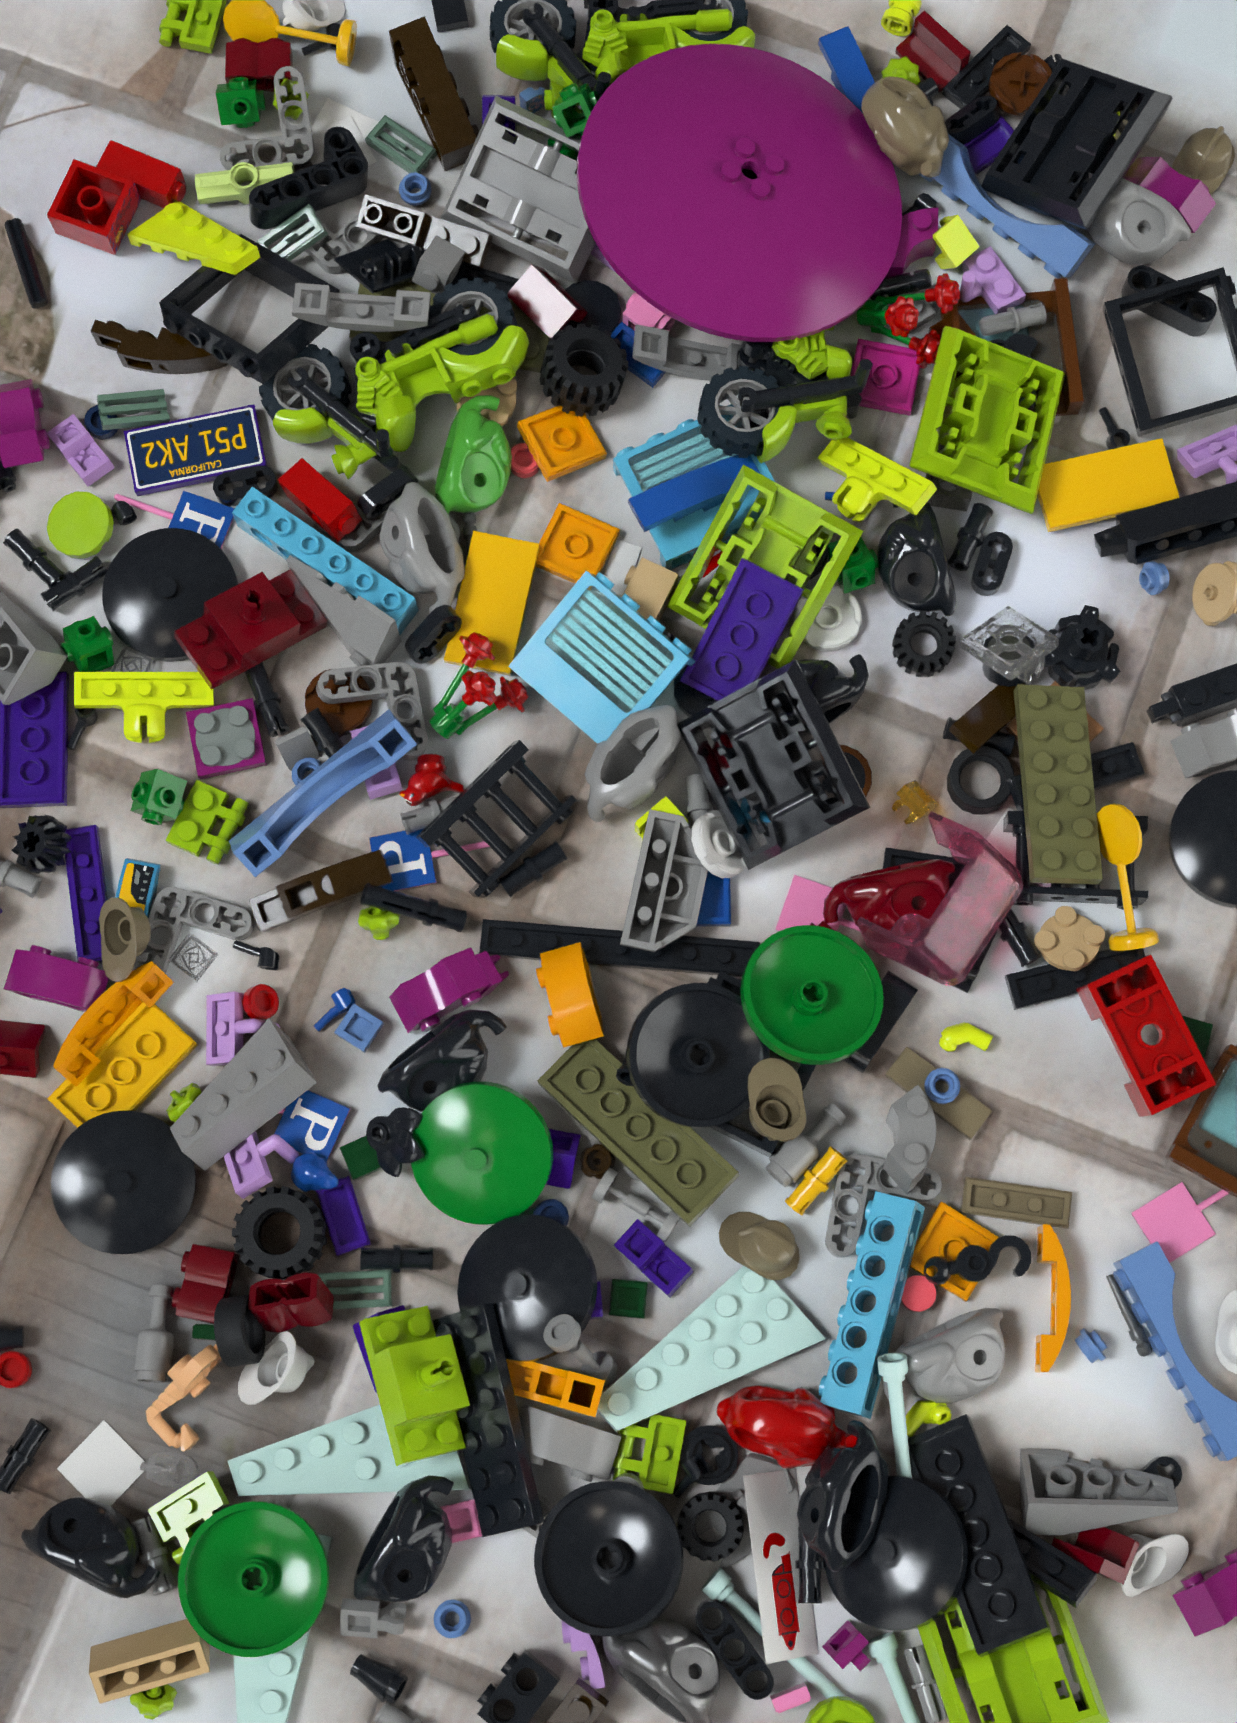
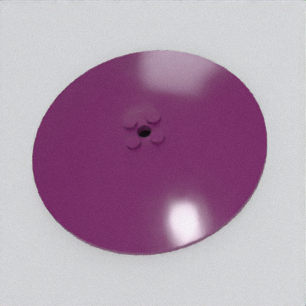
M700 44L670 49L653 55L624 72L606 89L595 104L580 140L577 156L579 200L588 228L601 253L626 284L649 304L677 321L708 334L749 342H777L794 340L795 338L814 335L829 329L850 317L869 300L884 280L895 258L901 235L902 201L899 183L890 158L880 150V146L877 144V140L862 112L844 94L811 70L776 54L731 44ZM742 170H752L757 175V178H747L742 173Z

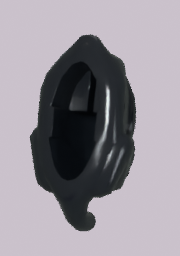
M927 502L917 515L910 513L895 520L888 526L879 541L877 549L878 571L883 586L898 605L915 612L942 611L945 616H951L956 606V593L936 515L931 505ZM892 503V504H893V508H898V507H899V506L895 505L894 503Z
M861 654L855 655L849 660L854 669V675L851 677H846L835 664L828 660L806 659L798 661L829 724L852 709L864 693L869 673L866 661ZM791 696V698H792V700H793V702H794V704H795V706H796V708H797V704H798L799 699L793 698V697ZM789 701L783 704L785 712L787 711L789 715H794L795 713ZM802 718L803 721H804V723H805V725H806V727H807V729H808V731H809V733L811 734V732H810V730H809V728H808V726H807V724H806L804 718Z
M466 1010L452 1015L403 1051L386 1068L378 1082V1090L381 1093L389 1091L408 1107L423 1112L444 1091L459 1084L482 1080L487 1069L488 1049L481 1037L479 1028L486 1026L497 1036L507 1028L506 1024L501 1018L490 1011Z
M852 1420L847 1426L848 1433L857 1438L856 1444L848 1448H827L821 1453L805 1478L806 1488L798 1503L797 1518L805 1541L810 1548L825 1558L827 1567L833 1572L843 1571L869 1547L876 1532L882 1505L887 1497L888 1464L880 1456L872 1431L865 1424L856 1420Z
M428 1475L411 1481L396 1493L373 1531L357 1566L354 1578V1596L357 1599L363 1600L366 1596H372L384 1601L403 1602L418 1598L428 1592L441 1573L452 1546V1529L447 1514L429 1499L428 1495L435 1491L448 1495L453 1487V1481L445 1477Z
M75 1497L64 1500L51 1507L40 1518L33 1529H25L21 1535L26 1547L37 1556L95 1588L118 1598H130L145 1593L156 1583L161 1574L159 1570L148 1565L143 1575L138 1578L132 1576L138 1563L140 1552L136 1531L127 1517L112 1506L94 1499Z

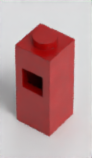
M112 140L109 141L96 165L97 168L134 180L141 199L162 208L175 201H181L186 193L187 186L180 168Z
M303 458L278 479L286 496L337 542L346 534L351 533L357 524L362 521L353 502Z

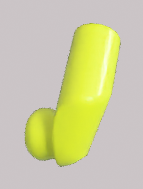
M963 1022L946 1027L941 1032L942 1037L939 1039V1045L943 1050L953 1052L957 1045L968 1042L986 1051L993 1036L970 1023Z
M930 1400L917 1401L905 1415L908 1437H912L922 1424L941 1425L950 1421L952 1413L946 1403H935Z

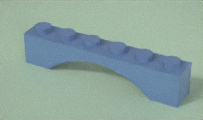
M948 134L949 143L943 153L941 173L932 178H928L921 173L919 175L929 182L935 179L943 185L941 191L952 200L957 201L960 198L969 206L966 210L977 219L982 221L985 217L995 224L992 230L1006 240L1012 237L1020 243L1018 249L1031 259L1037 256L1046 264L1043 268L1058 279L1061 276L1072 277L1095 243L1070 224L1046 225L1033 223L1019 218L1002 208L981 187V183L978 181L971 165L967 147Z
M388 709L230 839L229 843L232 852L253 876L257 877L280 858L303 830L330 805L364 780L393 765L415 747L417 743L391 710Z
M1158 1241L1151 1243L1114 1262L1113 1265L1116 1268V1271L1113 1272L1114 1278L1122 1291L1128 1290L1134 1302L1131 1304V1309L1140 1324L1145 1323L1152 1336L1148 1340L1153 1351L1158 1357L1163 1356L1170 1369L1166 1371V1374L1176 1390L1181 1389L1187 1400L1184 1407L1188 1416L1194 1424L1199 1422L1206 1436L1202 1437L1207 1451L1212 1457L1217 1456L1219 1461H1229L1237 1456V1402L1215 1389L1197 1371L1185 1353L1177 1334L1173 1316L1172 1292L1175 1272Z

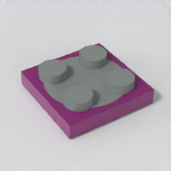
M253 698L186 712L199 779L267 765Z

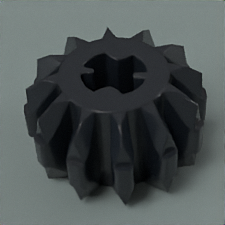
M49 815L29 816L27 823L18 824L20 833L12 836L17 841V845L11 850L18 855L16 863L26 867L30 872L38 874L40 872H55L56 866L65 865L63 856L64 854L71 853L67 848V843L72 839L71 836L65 833L67 825Z

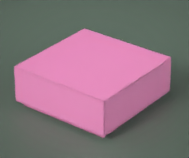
M475 1499L440 1507L447 1514L452 1529V1543L482 1536Z
M803 1682L770 1695L775 1711L781 1713L809 1702L811 1696L806 1684Z

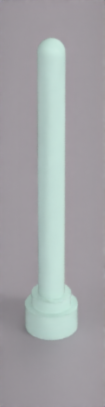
M887 1353L879 1356L877 1361L879 1375L883 1376V1381L887 1382L896 1472L897 1476L912 1478L902 1381L905 1380V1374L908 1373L907 1356L903 1353Z
M720 1567L708 1579L701 1590L711 1600L716 1598L720 1603L724 1601L762 1637L760 1614L733 1589L735 1585L731 1582L732 1577ZM805 1657L787 1660L827 1699L833 1696H845Z
M894 1632L884 1633L868 1640L867 1647L871 1658H876L878 1664L882 1663L904 1723H920L896 1661L898 1656L896 1649L899 1648Z

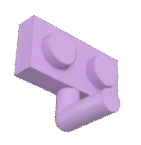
M991 246L962 262L961 268L964 273L960 287L961 301L968 302L981 295L994 314L1006 312L1009 307H1016L1024 303L1026 294Z
M1237 424L1177 449L1178 461L1193 478L1221 467L1226 473V484L1237 481V464L1235 463L1237 461Z
M234 991L207 995L206 1065H227L243 1047V1034L256 1033L266 1022L265 1020L255 1018L243 1020V993Z
M255 1131L224 1156L235 1193L242 1199L273 1181L265 1159L266 1155L275 1151L290 1164H293L299 1156V1153L279 1135L273 1134L260 1142Z

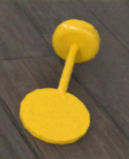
M231 0L225 8L223 15L224 27L233 41L239 38H246L252 42L259 43L270 38H278L279 34L335 44L337 62L344 66H350L357 36V23L355 20L345 19L340 25L338 36L281 26L277 13L265 0Z
M1113 803L1102 807L1097 813L1099 844L1103 857L1110 863L1117 865L1127 930L1113 933L1109 937L1108 943L1109 949L1113 951L1135 950L1155 945L1159 942L1158 933L1152 928H1136L1126 865L1133 863L1139 857L1142 848V832L1139 822L1133 813L1124 805Z

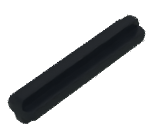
M19 218L7 220L4 226L29 303L33 309L45 307L48 304V299L24 225Z

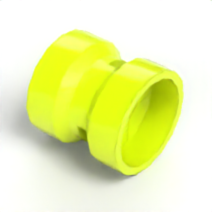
M889 0L890 8L885 10L882 16V27L887 32L896 36L909 35L914 25L913 17L917 16L921 8V0Z

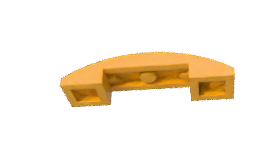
M151 961L133 970L127 979L114 983L92 1003L74 1025L62 1044L53 1067L77 1087L101 1061L94 1055L98 1049L142 1002L151 1008L174 982Z
M1042 1224L1037 1227V1263L1051 1264L1050 1335L1041 1334L1036 1336L1035 1373L1048 1372L1054 1364L1065 1340L1071 1308V1285L1066 1258L1056 1233L1051 1225Z

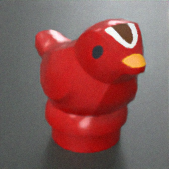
M424 754L417 757V764L414 769L416 773L410 777L407 789L401 791L399 795L404 798L409 806H418L426 799L446 791L461 793L464 790V785L452 781L445 774L447 766L443 756Z

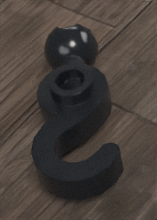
M1005 1235L996 1239L989 1246L988 1251L978 1245H970L963 1248L957 1254L955 1260L948 1261L942 1256L931 1257L924 1265V1274L926 1279L935 1285L946 1283L951 1278V1275L956 1274L965 1281L979 1282L991 1273L997 1263L1001 1250L1005 1247H1010L1019 1256V1261L1013 1269V1275L1020 1277L1030 1267L1031 1251L1021 1238ZM928 1267L933 1268L934 1276H929L926 1273Z

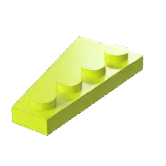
M180 201L166 205L162 211L127 233L131 245L140 247L144 243L150 245L152 251L162 254L166 250L176 253L179 259L185 261L198 259L201 261L202 266L233 275L238 274L261 258L257 246Z

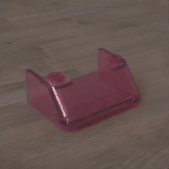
M931 811L928 819L937 844L950 849L953 859L965 865V867L930 919L917 914H907L899 918L890 931L862 917L858 919L857 924L869 949L942 985L953 986L962 982L972 969L1022 892L1023 880L1019 870L980 833Z

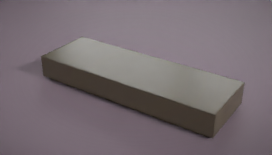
M906 1046L885 1076L907 1093L919 1085L926 1095L924 1089L926 1077L936 1068ZM942 1080L937 1081L936 1089L941 1093H945L948 1091V1084ZM961 1087L958 1096L950 1103L938 1104L928 1098L934 1114L969 1140L973 1138L992 1112V1110Z
M965 1177L960 1213L1037 1225L1048 1224L1051 1227L1067 1229L1069 1228L1072 1192Z

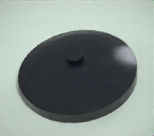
M158 529L133 539L114 557L103 582V608L111 628L128 648L157 661L174 662L189 659L174 638V631L204 615V602L238 585V580L225 553L207 537L186 529Z
M1237 770L1211 775L1194 785L1183 796L1173 814L1168 839L1172 861L1184 882L1206 900L1230 908H1237Z
M708 983L683 984L668 989L653 998L641 1010L634 1021L629 1033L626 1051L629 1076L642 1101L663 1119L686 1127L716 1126L730 1121L744 1112L750 1106L747 1088L748 1076L753 1066L759 1061L770 1058L769 1048L755 1035L746 1020L741 997L726 988Z
M113 1111L86 1121L66 1139L53 1165L51 1194L55 1210L61 1222L76 1239L95 1250L123 1255L151 1249L163 1243L179 1229L192 1208L197 1178L194 1161L181 1151L170 1130V1125L154 1116L141 1112Z
M531 1214L506 1218L484 1231L467 1252L458 1278L457 1295L459 1309L463 1311L482 1304L493 1303L506 1359L534 1362L553 1357L560 1352L553 1351L544 1341L543 1333L548 1322L558 1315L568 1314L579 1323L582 1333L592 1316L597 1297V1273L594 1261L582 1239L569 1227L558 1221Z
M888 1476L887 1497L882 1505L876 1532L869 1547L841 1572H833L827 1567L824 1557L823 1561L827 1580L834 1595L852 1616L875 1628L904 1631L927 1625L950 1607L964 1582L968 1563V1547L965 1531L957 1512L939 1491L926 1483L912 1478Z
M617 1481L590 1483L564 1496L545 1518L537 1536L534 1552V1568L537 1583L543 1598L551 1610L571 1627L584 1633L603 1637L631 1634L655 1621L673 1600L681 1581L684 1563L681 1536L675 1521L667 1509L646 1491L631 1484Z

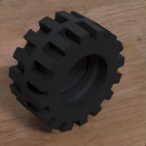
M715 1491L702 1492L691 1498L682 1508L677 1522L683 1548H686L691 1556L700 1558L702 1561L710 1560L714 1562L728 1557L740 1544L744 1531L743 1515L737 1504L728 1498L727 1495L716 1493ZM707 1510L720 1513L726 1522L724 1536L715 1542H707L701 1539L695 1529L697 1517Z

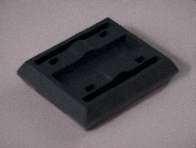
M1061 59L987 171L981 187L988 192L1009 199L1015 204L1088 230L1158 126L1173 98L1171 95L1067 59ZM1123 120L1128 121L1126 126L1124 125ZM1118 129L1121 135L1116 141L1114 134L1117 132ZM1089 173L1094 174L1091 179H1089ZM1081 185H1082V190H1083V191H1082V193L1079 195L1078 192H1077V190L1080 189V187H1081Z
M797 660L784 665L677 723L685 744L748 870L871 808ZM791 696H792L793 698L799 699L798 704H797V708H796V706H795V704H794V702H793ZM789 701L795 713L794 715H789L787 711L785 712L783 708L785 702ZM802 718H804V720H805V722H806V724H807V726H808V728H809L811 734L809 733V731H808V729H807V727H806V725H805V723H804V721H803ZM708 727L712 730L710 734L714 742L717 741L720 746L717 748L719 755L725 756L730 766L723 771L703 732ZM727 734L733 746L732 748H727L723 744L722 736ZM832 777L838 778L837 787ZM828 779L834 793L829 794L824 790L822 786L824 780ZM739 800H747L752 810L748 813L752 820H757L759 825L756 826L759 834H764L768 842L767 844L760 847L744 812H742L737 802ZM766 812L770 823L767 824L768 826L762 823L760 819V814Z

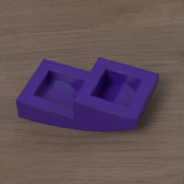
M639 1219L614 1244L618 1251L669 1298L694 1272L690 1266L668 1248Z

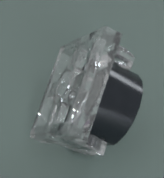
M1009 606L960 639V648L983 663L982 670L984 676L992 683L1007 687L1023 683L1029 685L1032 676L1038 679L1045 666V656L1059 646V638ZM1028 634L1035 640V645L1033 643V640L1027 636Z

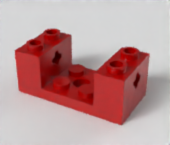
M1151 954L1076 989L1091 1021L1101 1019L1131 1079V1082L1124 1084V1087L1139 1117L1152 1116L1216 1085ZM1145 1025H1152L1158 1030L1159 1039L1156 1044L1148 1045L1142 1040L1141 1030Z

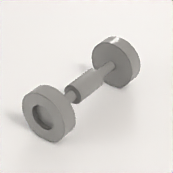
M609 1167L594 1191L592 1199L602 1203L609 1192L625 1201L623 1205L644 1217L649 1215L663 1223L657 1236L666 1242L680 1218L672 1210L665 1217L651 1209L652 1204L631 1192L628 1195L614 1187L613 1184L619 1172Z
M561 1314L551 1319L544 1329L543 1338L545 1343L555 1352L569 1350L582 1363L581 1374L605 1380L604 1387L608 1386L617 1374L618 1366L616 1361L607 1352L598 1351L592 1353L579 1340L581 1327L572 1316Z

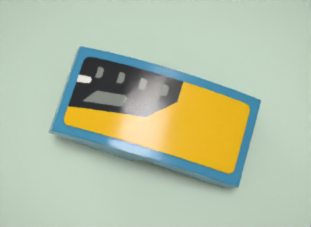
M126 858L119 879L116 897L127 902L129 907L142 908L149 918L152 900L156 898L161 864Z

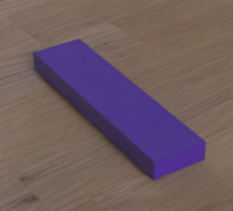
M97 825L66 829L65 833L72 837L67 843V848L71 853L65 854L77 959L78 957H83L102 963L99 917L101 908L108 899L99 828Z

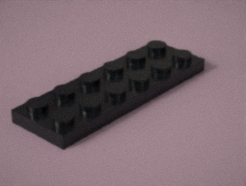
M493 1303L482 1304L433 1320L436 1337L448 1334L452 1336L470 1406L456 1413L466 1447L462 1450L473 1498L476 1503L482 1537L543 1523L544 1518Z
M965 1414L908 1438L913 1479L926 1483L939 1491L957 1512L965 1531L968 1563L964 1582L956 1598L977 1655L983 1657L1051 1630L970 1417Z

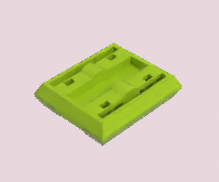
M945 326L942 331L909 466L1032 514L1065 373L960 329ZM957 371L963 373L955 380ZM1033 390H1039L1035 410L1031 411L1028 408L1035 402L1036 395L1032 394L1031 392ZM1020 396L1024 397L1025 399L1019 403ZM939 444L945 446L940 452H937ZM1027 445L1018 483H1014L1012 480L1019 472V469L1015 468L1014 465L1016 463L1019 464L1022 459V454L1018 452Z
M743 465L666 607L706 629L741 558H745L803 588L804 591L801 596L807 598V601L790 628V634L784 639L779 649L774 648L767 662L769 665L779 669L793 660L864 531ZM754 487L760 492L737 534H732L727 544L722 542L723 536L734 520L750 488ZM760 509H763L757 522H754V518L750 517L752 511L758 513ZM834 533H836L841 538L832 552L833 556L826 563L814 589L810 591L805 587ZM822 544H825L818 557L815 552L811 551L814 545L820 548ZM716 549L723 551L717 562L719 567L699 604L690 599L707 570ZM719 585H722L716 597L709 593L711 587L717 589Z
M1039 1585L1040 1589L1046 1593L1045 1603L1052 1616L1058 1635L1052 1637L1050 1630L980 1657L977 1655L958 1600L955 1598L950 1607L944 1612L957 1651L955 1658L958 1668L952 1670L945 1655L935 1620L918 1628L950 1723H970L954 1679L960 1677L963 1678L966 1690L971 1692L981 1723L1110 1722L1066 1601ZM956 1611L962 1627L951 1626L950 1620L955 1619ZM1062 1644L1073 1680L1080 1687L1078 1694L1084 1708L1080 1712L1076 1706L1058 1656L1056 1646ZM1061 1681H1064L1069 1694L1067 1698L1065 1695H1058L1057 1689L1062 1687ZM988 1705L990 1706L994 1722L991 1719L986 1721L983 1719L982 1713L988 1712Z

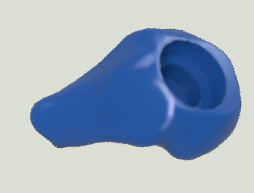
M315 1153L300 1155L293 1163L291 1179L303 1192L327 1190L338 1185V1178L330 1171L326 1159L318 1157Z

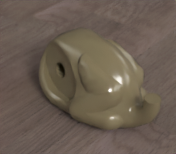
M890 76L876 81L865 92L861 109L869 128L877 140V144L880 146V150L890 158L893 165L910 176L920 173L928 178L938 176L941 173L943 153L949 143V135L942 110L937 106H932L925 93L911 81Z

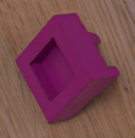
M487 951L475 955L490 982V985L480 993L482 997L489 995L509 976L508 971L498 973L495 964L501 959L500 956H489Z
M848 1620L822 1646L842 1669L852 1662L861 1672L871 1661L861 1651L869 1642Z

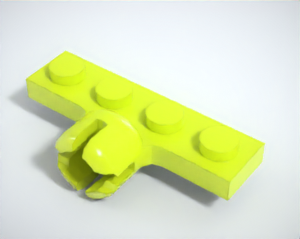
M848 437L837 440L832 439L818 456L823 466L846 477L845 481L833 494L832 502L837 504V509L849 519L854 517L852 520L855 522L864 521L881 500H888L906 511L917 515L937 490L932 481Z
M74 672L75 708L121 709L124 713V735L133 742L142 743V725H147L149 743L162 740L165 737V714L169 709L207 708L214 706V689H210L199 672Z

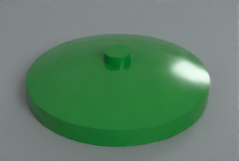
M813 925L786 928L763 941L752 954L745 967L740 992L746 1020L760 1041L773 1052L788 1060L809 1065L831 1064L857 1052L871 1037L880 1021L884 997L879 973L868 954L856 942L840 932Z
M468 1082L444 1091L421 1113L423 1116L422 1121L412 1134L423 1149L425 1156L411 1163V1167L421 1191L440 1211L466 1223L479 1225L496 1224L506 1218L520 1215L539 1197L551 1173L553 1145L550 1131L544 1118L537 1108L522 1094L498 1083Z
M251 1501L231 1505L216 1512L202 1523L186 1545L178 1571V1592L182 1609L197 1634L208 1644L222 1652L241 1657H260L276 1653L304 1636L319 1617L329 1588L328 1559L324 1546L315 1530L303 1517L293 1510L265 1501Z

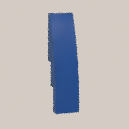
M849 26L820 37L818 46L832 71L831 80L834 86L862 112L863 96L875 82Z
M739 455L661 483L629 498L628 504L641 528L646 532L670 519L676 522L700 509H703L705 512L722 504L743 465L758 473L760 472L750 455H748V458H739Z

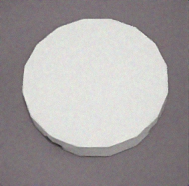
M834 585L803 642L811 648L823 652L838 651L848 646L857 636L862 622L861 607L855 596L850 592L844 594L840 586ZM803 596L796 606L794 621L798 618L807 601V598Z
M711 810L697 818L692 827L691 840L695 854L701 864L711 874L720 878H732L744 871L743 868L746 867V864L719 810Z

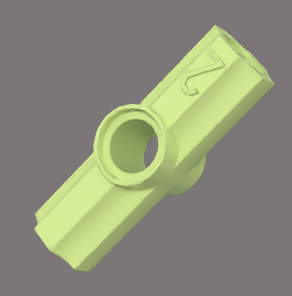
M241 162L234 165L231 170L195 174V187L199 204L233 200L249 204L250 192L255 187L294 173L293 163L254 167L248 162ZM245 181H252L249 185H240Z

